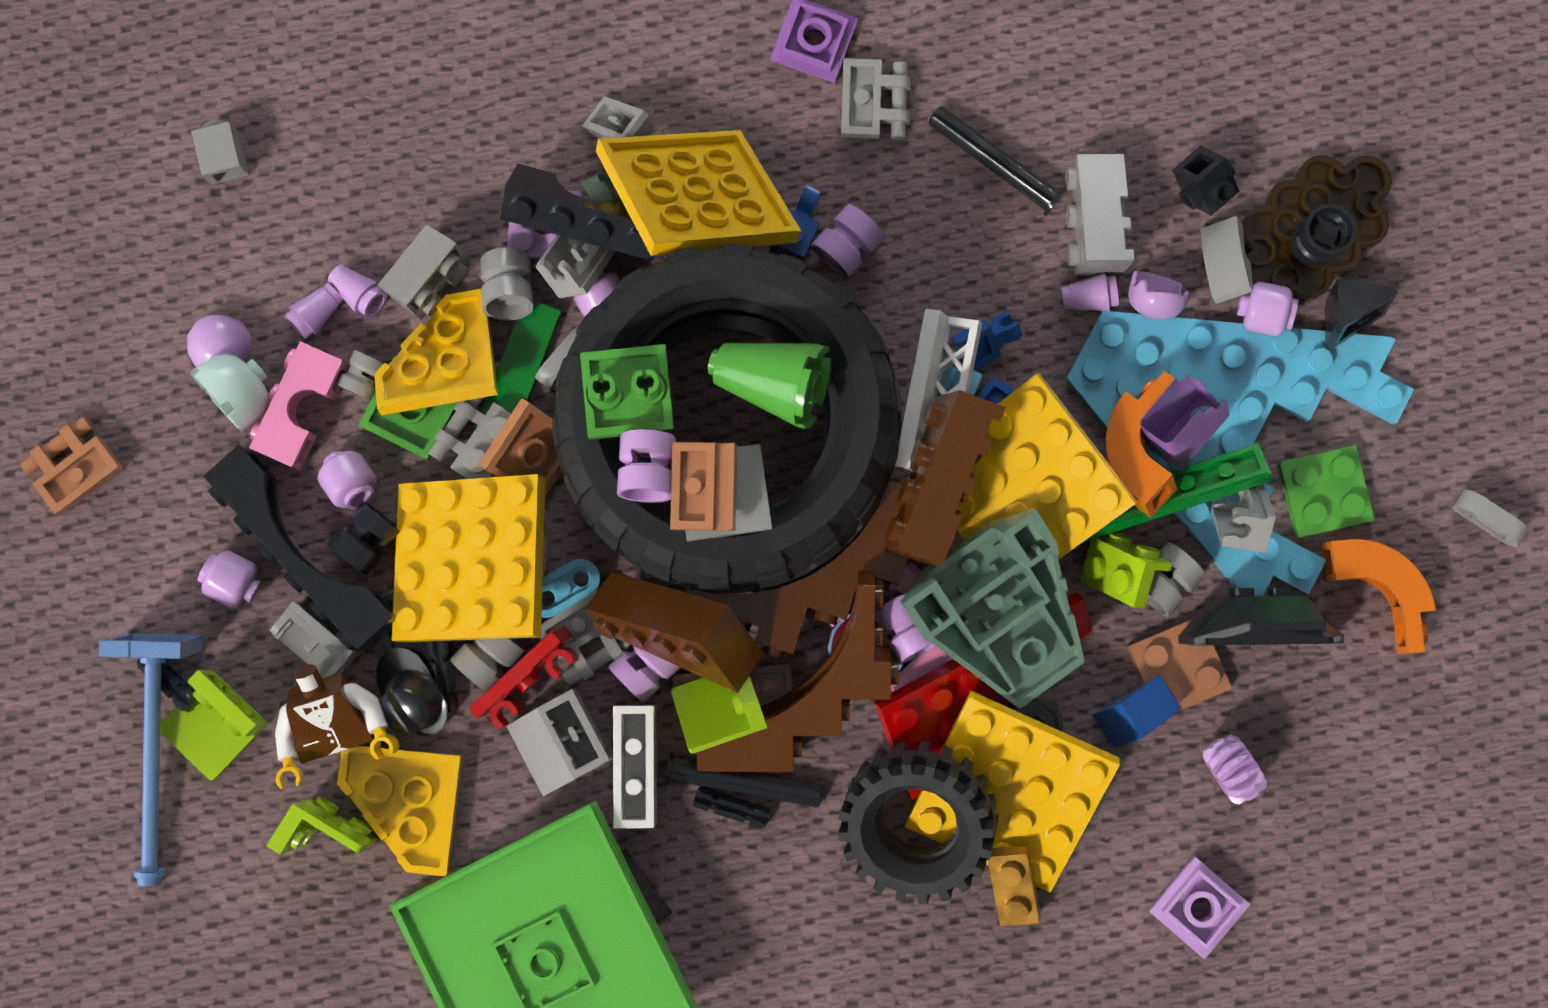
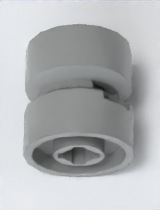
M497 248L486 252L480 258V275L484 283L481 291L482 311L486 316L500 321H513L528 316L533 311L530 257L527 253L515 248Z
M1166 542L1159 550V557L1173 563L1171 571L1155 570L1147 603L1160 614L1169 617L1183 602L1182 593L1192 592L1205 578L1206 574L1199 564L1176 545Z
M514 638L475 640L472 644L464 643L450 660L468 679L482 690L487 691L503 676L502 668L504 666L512 667L526 650Z

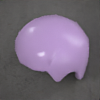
M1134 271L1128 297L1132 307L1142 316L1153 320H1164L1176 317L1185 309L1189 291H1185L1184 296H1182L1181 283L1156 274Z
M210 315L199 319L187 335L188 355L196 367L207 359L222 354L235 355L245 362L252 350L251 334L243 322L225 315Z

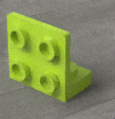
M197 670L187 682L195 690L193 696L200 703L189 713L181 711L175 706L160 722V733L203 775L212 781L216 780L269 723L214 670Z
M750 675L738 693L706 678H700L671 689L686 744L691 754L767 728Z
M318 796L316 801L310 798L293 803L266 847L279 855L294 849L297 850L302 844L307 846L316 835L318 829L356 853L373 847L378 839L370 835L373 829L367 823L355 817H352L350 821L336 814L339 809L337 805Z

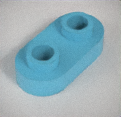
M575 559L544 576L542 594L546 591H551L555 596V600L550 606L542 604V618H552L597 591L601 585V573L598 567L589 560ZM583 571L588 574L589 581L585 586L580 587L576 585L574 578L578 572Z

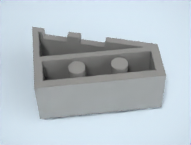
M1077 154L1072 167H1067L1065 172L1066 190H1072L1073 205H1067L1066 226L1067 228H1073L1074 242L1068 243L1067 264L1068 266H1074V277H1094L1103 273L1106 276H1121L1135 260L1134 249H1126V231L1131 230L1130 217H1125V199L1128 198L1124 154Z

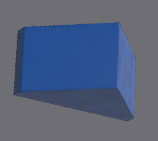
M1161 674L1095 712L1093 717L1113 748L1145 737L1180 711L1182 706Z

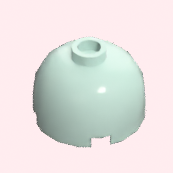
M217 355L202 362L190 372L198 385L203 390L206 389L207 394L212 398L211 400L242 433L254 425L264 414L268 405V392L262 381L267 378V375L253 359L245 363L235 355Z

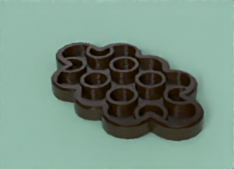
M1320 155L1305 161L1296 172L1295 179L1282 180L1277 183L1267 194L1265 206L1257 207L1250 211L1241 222L1243 225L1244 246L1248 253L1246 256L1251 262L1253 285L1257 282H1265L1288 287L1291 289L1294 299L1305 302L1315 300L1326 293L1332 284L1333 277L1346 276L1354 271L1361 262L1362 250H1369L1379 244L1388 232V215L1379 204L1390 191L1392 184L1391 172L1387 165L1377 157L1366 155L1359 156L1343 166L1333 157ZM1335 204L1347 209L1354 217L1357 227L1356 238L1352 245L1326 265L1314 267L1299 261L1293 254L1290 246L1291 232L1295 226L1321 205Z

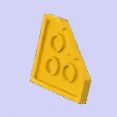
M482 288L445 295L436 305L437 311L425 325L420 323L400 345L402 350L389 365L384 363L377 370L374 376L376 404L380 415L498 395L490 317L486 316L482 311Z
M359 745L341 751L337 785L359 808L363 818L381 841L384 840L398 858L397 861L407 873L448 876L463 756L398 749L396 753L392 754L389 748L381 747L384 759L377 760L371 755L370 746Z

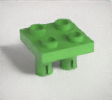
M665 344L580 353L589 440L620 437L625 431L637 429L663 432L675 431Z

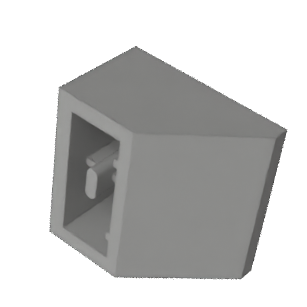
M425 225L377 286L419 320H422L426 314L432 316L437 311L436 305L443 299L441 295L450 284L452 286L457 285L463 279L468 270L465 265L469 260L454 241L430 226Z
M571 689L506 726L542 796L613 759L578 689Z

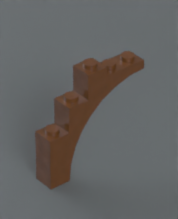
M889 481L875 513L861 534L836 559L812 575L781 588L750 594L713 593L686 588L685 593L728 604L748 632H750L751 625L759 627L755 643L762 645L761 651L763 654L782 660L784 659L785 652L793 655L807 609L815 611L813 619L836 625L838 619L847 620L857 586L858 571H875V585H883V590L885 591L889 590L890 585L896 587L900 585L908 557L887 551L889 540H886V531L891 519L898 515L902 503L898 501V494L902 484Z
M858 571L855 601L846 628L826 660L809 678L789 693L761 706L767 728L697 752V771L793 772L794 757H802V736H842V721H850V699L891 700V685L899 684V661L891 660L890 646H883V623H875V609H883V585H875V571Z

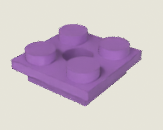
M792 0L770 61L835 83L858 18L808 0ZM810 30H818L824 34L825 40L819 45H810L804 40V35Z

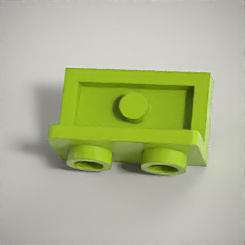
M1113 532L1109 534V537L1091 539L1080 581L1133 608H1145L1155 570L1171 571L1173 563L1159 557L1160 551L1158 549L1132 544L1133 538L1125 534Z

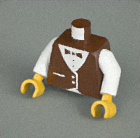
M312 664L305 665L294 673L293 677L298 686L289 690L287 703L280 708L275 730L278 761L283 762V768L276 775V783L280 789H285L284 774L286 771H291L295 774L297 787L303 782L304 773L300 767L295 765V759L298 757L301 764L371 742V755L373 758L381 760L384 759V753L380 747L382 741L387 742L392 754L398 751L399 741L395 736L386 733L385 729L388 728V724L379 700L374 694L356 683H350L346 676L341 673L321 678L317 667Z

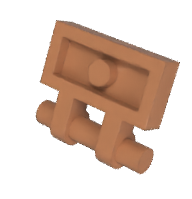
M85 416L73 424L66 423L58 429L60 434L45 445L38 444L30 450L31 455L20 463L21 468L28 475H32L40 468L44 472V475L32 484L55 515H63L124 469L102 438L95 436L87 443L84 442L82 437L94 428ZM70 447L73 453L57 464L54 457Z

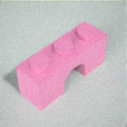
M300 341L297 348H293L285 359L284 370L286 371L280 384H275L269 392V407L263 419L257 420L251 430L250 440L252 442L249 448L301 471L317 435L303 429L298 424L296 419L297 407L305 397L310 395H322L334 401L340 389L337 383L341 375L348 372L350 365L337 357Z

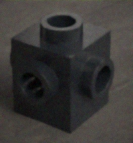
M1202 145L1172 170L1181 189L1179 196L1183 203L1192 210L1197 208L1210 216L1240 192L1234 178L1236 172L1232 164L1225 157Z

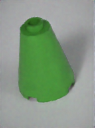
M724 343L719 350H713L708 363V373L713 375L715 385L798 428L810 429L818 417L810 414L815 403L822 405L826 395L831 359L823 357V354L829 352L830 349L828 346L811 343Z

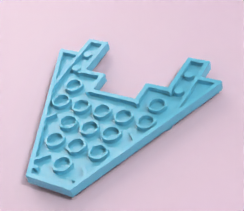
M1113 311L1101 312L1065 379L1106 431L1112 411L1126 391L1136 399H1139L1144 386L1152 379L1157 380L1164 371L1175 379L1177 378L1178 382L1188 375L1191 379L1201 381L1206 390L1215 397L1219 404L1227 401L1230 416L1187 465L1254 444L1273 405L1308 422L1313 416L1323 394L1328 390L1394 425L1397 424L1414 391L1413 388L1380 372L1396 341L1392 337L1355 334L1335 348L1330 349L1325 345V331L1285 329L1282 335L1273 337L1249 332L1244 328L1243 323L1179 317L1153 320L1141 314ZM1201 406L1196 408L1190 414L1189 421L1198 410H1201L1204 414L1210 407ZM1176 436L1169 438L1166 443L1171 442ZM1146 441V453L1150 458L1167 471L1178 469L1153 453ZM1264 484L1270 498L1274 488ZM1238 493L1174 513L1234 588H1254V595H1264L1272 578L1304 595H1308L1326 562V559L1273 531L1266 553L1221 546L1211 513L1212 503L1216 500L1234 502L1239 497Z

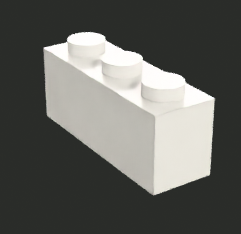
M657 705L613 706V829L654 828L657 825Z

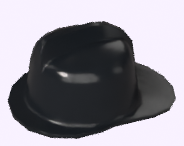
M398 647L387 651L380 658L376 668V681L383 697L381 709L387 724L399 733H406L408 735L417 733L419 736L436 734L445 726L448 718V707L427 665L418 654L410 649Z

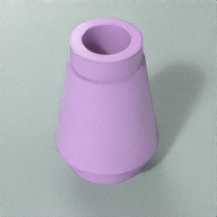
M344 265L335 267L328 277V282L357 315H364L368 318L373 317L382 309L386 302L387 294L377 286L378 282Z
M1103 273L1070 284L1069 286L1061 287L1064 310L1110 311V307L1119 306L1115 275L1106 276Z
M326 283L323 287L288 307L290 311L284 318L304 339H307L311 334L316 336L338 305L343 301V298L334 287Z

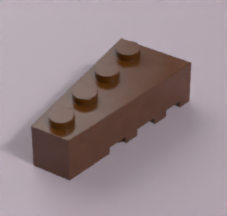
M960 390L937 396L934 401L931 400L928 403L923 416V423L927 425L922 440L918 439L911 453L910 461L914 463L910 478L904 479L899 490L898 501L902 503L897 517L894 516L887 527L886 540H889L887 551L931 566H943L962 519V512L957 510L959 502L964 503L969 495H971L977 481L974 472H972L974 464L979 462L982 455L987 456L992 440L987 438L992 418L1000 421L1006 407Z
M615 572L610 573L585 608L595 621V629L603 636L610 639L615 637L737 693L763 656L760 648L728 604Z

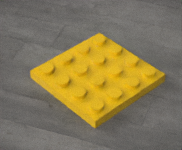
M741 130L598 139L596 153L651 256L668 255L689 248H695L696 251L708 248H724V244H741L755 247L797 243L801 230Z
M1037 373L998 403L1006 408L1000 421L992 418L987 431V438L991 439L992 443L987 456L982 455L979 462L974 464L972 472H974L977 481L968 499L964 503L959 502L957 510L962 512V519L957 530L966 540L989 523L1035 508L1057 542L1060 555H1057L1059 560L1138 501L1041 374Z
M533 474L398 484L397 529L400 532L396 536L393 614L396 617L392 624V641L421 642L541 637L546 477Z
M970 691L939 754L942 753L944 746L953 749L951 759L961 763L967 757L973 762L971 773L975 777L981 774L986 776L988 779L986 791L988 794L994 793L997 801L995 814L998 815V824L993 848L1028 846L1035 886L1051 893L1119 768L1120 758ZM921 790L907 818L905 827L942 844L948 841L955 833L957 824L955 813L947 802L934 793Z

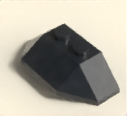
M1267 587V595H1254V588H1230V595H1215L1178 635V643L1193 646L1344 644V635L1307 596L1292 595V588Z

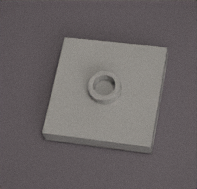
M760 444L737 447L736 531L685 530L687 542L772 530Z

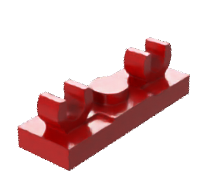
M566 626L551 631L468 709L476 719L490 713V719L495 727L499 729L506 727L509 722L503 716L504 707L508 708L514 716L524 711L522 704L517 699L509 698L515 691L520 689L522 693H525L541 679L538 672L545 666L547 672L552 677L558 678L562 676L564 671L558 665L559 656L564 657L570 665L579 660L577 653L572 648L564 647L574 636Z

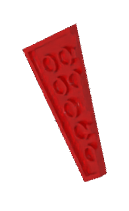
M1074 593L1067 598L1070 611L1075 617L1081 642L1093 628L1085 598L1078 593ZM954 659L892 692L891 700L879 699L874 702L891 753H894L897 743L906 742L908 750H918L921 741L930 742V751L940 753L970 691L1008 708H1011L1014 704ZM920 789L905 790L907 796L912 801L918 797L921 791Z

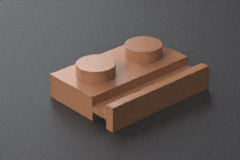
M672 442L670 529L736 531L737 444Z

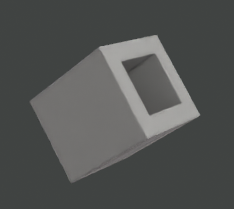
M222 120L210 121L203 124V128L191 131L201 175L212 185L249 175L239 131L230 122Z

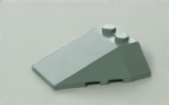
M1035 508L989 523L948 552L943 566L929 565L923 569L900 602L922 636L1019 709L1085 663L1075 617L1070 611L1066 591H1068L1066 579L1062 577L1057 556L1060 555L1058 545Z

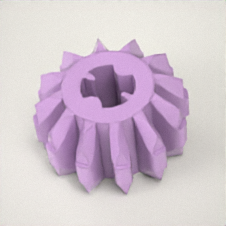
M1229 734L1210 743V746L1203 750L1205 764L1230 801L1240 805L1259 796V793L1267 788V780L1239 737Z

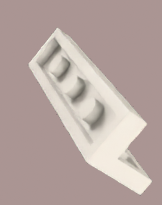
M925 309L895 467L906 472H912L914 463L910 461L911 453L918 439L922 440L927 425L923 423L924 412L928 403L931 400L934 401L935 397L938 396V391L941 395L959 390L969 393L982 328V322L979 320L949 317L940 310ZM951 327L970 329L967 344L954 353L948 345ZM947 352L950 357L945 360V355ZM964 356V361L962 365L959 359H961ZM955 364L961 373L959 384L947 392L940 383L943 371Z

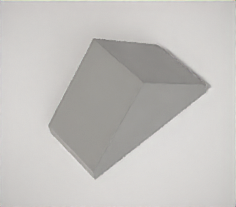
M606 96L602 98L582 125L584 129L597 138L648 136L652 131L649 115L644 110Z

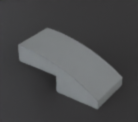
M1234 216L1200 228L1204 263L1214 302L1218 304L1252 292L1251 262L1245 254L1243 225L1239 218Z

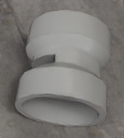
M354 350L349 359L350 368L347 373L341 375L337 386L367 401H371L376 391L374 374L383 363Z

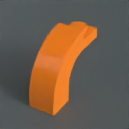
M1166 371L1157 380L1152 379L1144 386L1139 399H1136L1127 391L1122 395L1112 411L1106 432V450L1112 469L1138 501L1134 506L1150 518L1177 490L1173 475L1146 453L1147 440L1140 424L1143 416L1175 379Z
M1348 539L1321 543L1322 556L1326 559L1324 564L1326 582L1360 580L1378 588L1388 600L1392 610L1397 653L1425 652V644L1428 641V629L1425 621L1421 620L1420 612L1436 611L1431 590L1415 565L1398 551L1378 542Z

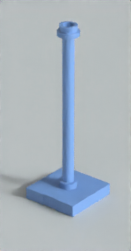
M125 633L99 640V657L140 658V663H145L141 868L134 870V878H137L138 886L162 884V877L165 876V868H158L161 663H166V658L181 659L204 651L205 635Z

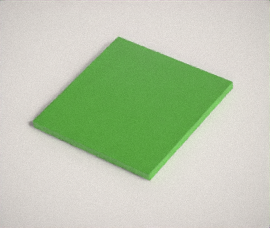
M597 801L389 905L438 1008H699Z

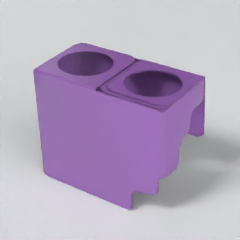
M1188 375L1180 382H1178L1177 378L1172 381L1143 416L1140 424L1150 450L1182 471L1230 416L1227 401L1219 404L1215 397L1206 390L1201 381L1191 379ZM1201 406L1210 407L1204 414L1201 410H1198L1189 421L1193 410ZM1176 436L1171 442L1166 443L1169 438Z

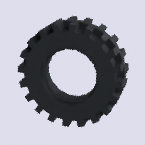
M925 741L920 742L918 750H908L906 742L897 743L894 753L888 754L882 748L876 752L873 762L869 763L865 760L860 765L856 777H853L839 814V820H842L838 831L839 841H846L847 843L843 853L846 861L856 859L859 863L855 874L861 880L868 875L874 878L876 881L873 889L880 894L885 887L897 891L895 900L904 902L906 894L918 895L919 904H928L930 894L938 893L943 902L951 899L954 887L957 886L964 893L970 889L973 876L975 875L980 878L985 872L987 859L991 858L998 824V815L995 814L996 797L994 793H987L988 779L984 774L975 777L971 773L973 762L967 757L961 763L951 759L953 749L944 746L941 754L931 752L930 742ZM920 789L934 793L947 802L954 811L957 824L955 833L948 841L937 846L918 847L905 843L892 834L886 826L883 817L884 804L893 794L902 790Z

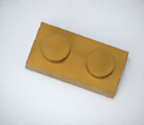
M1028 846L993 848L991 858L987 859L1000 927L1040 924L1041 913Z

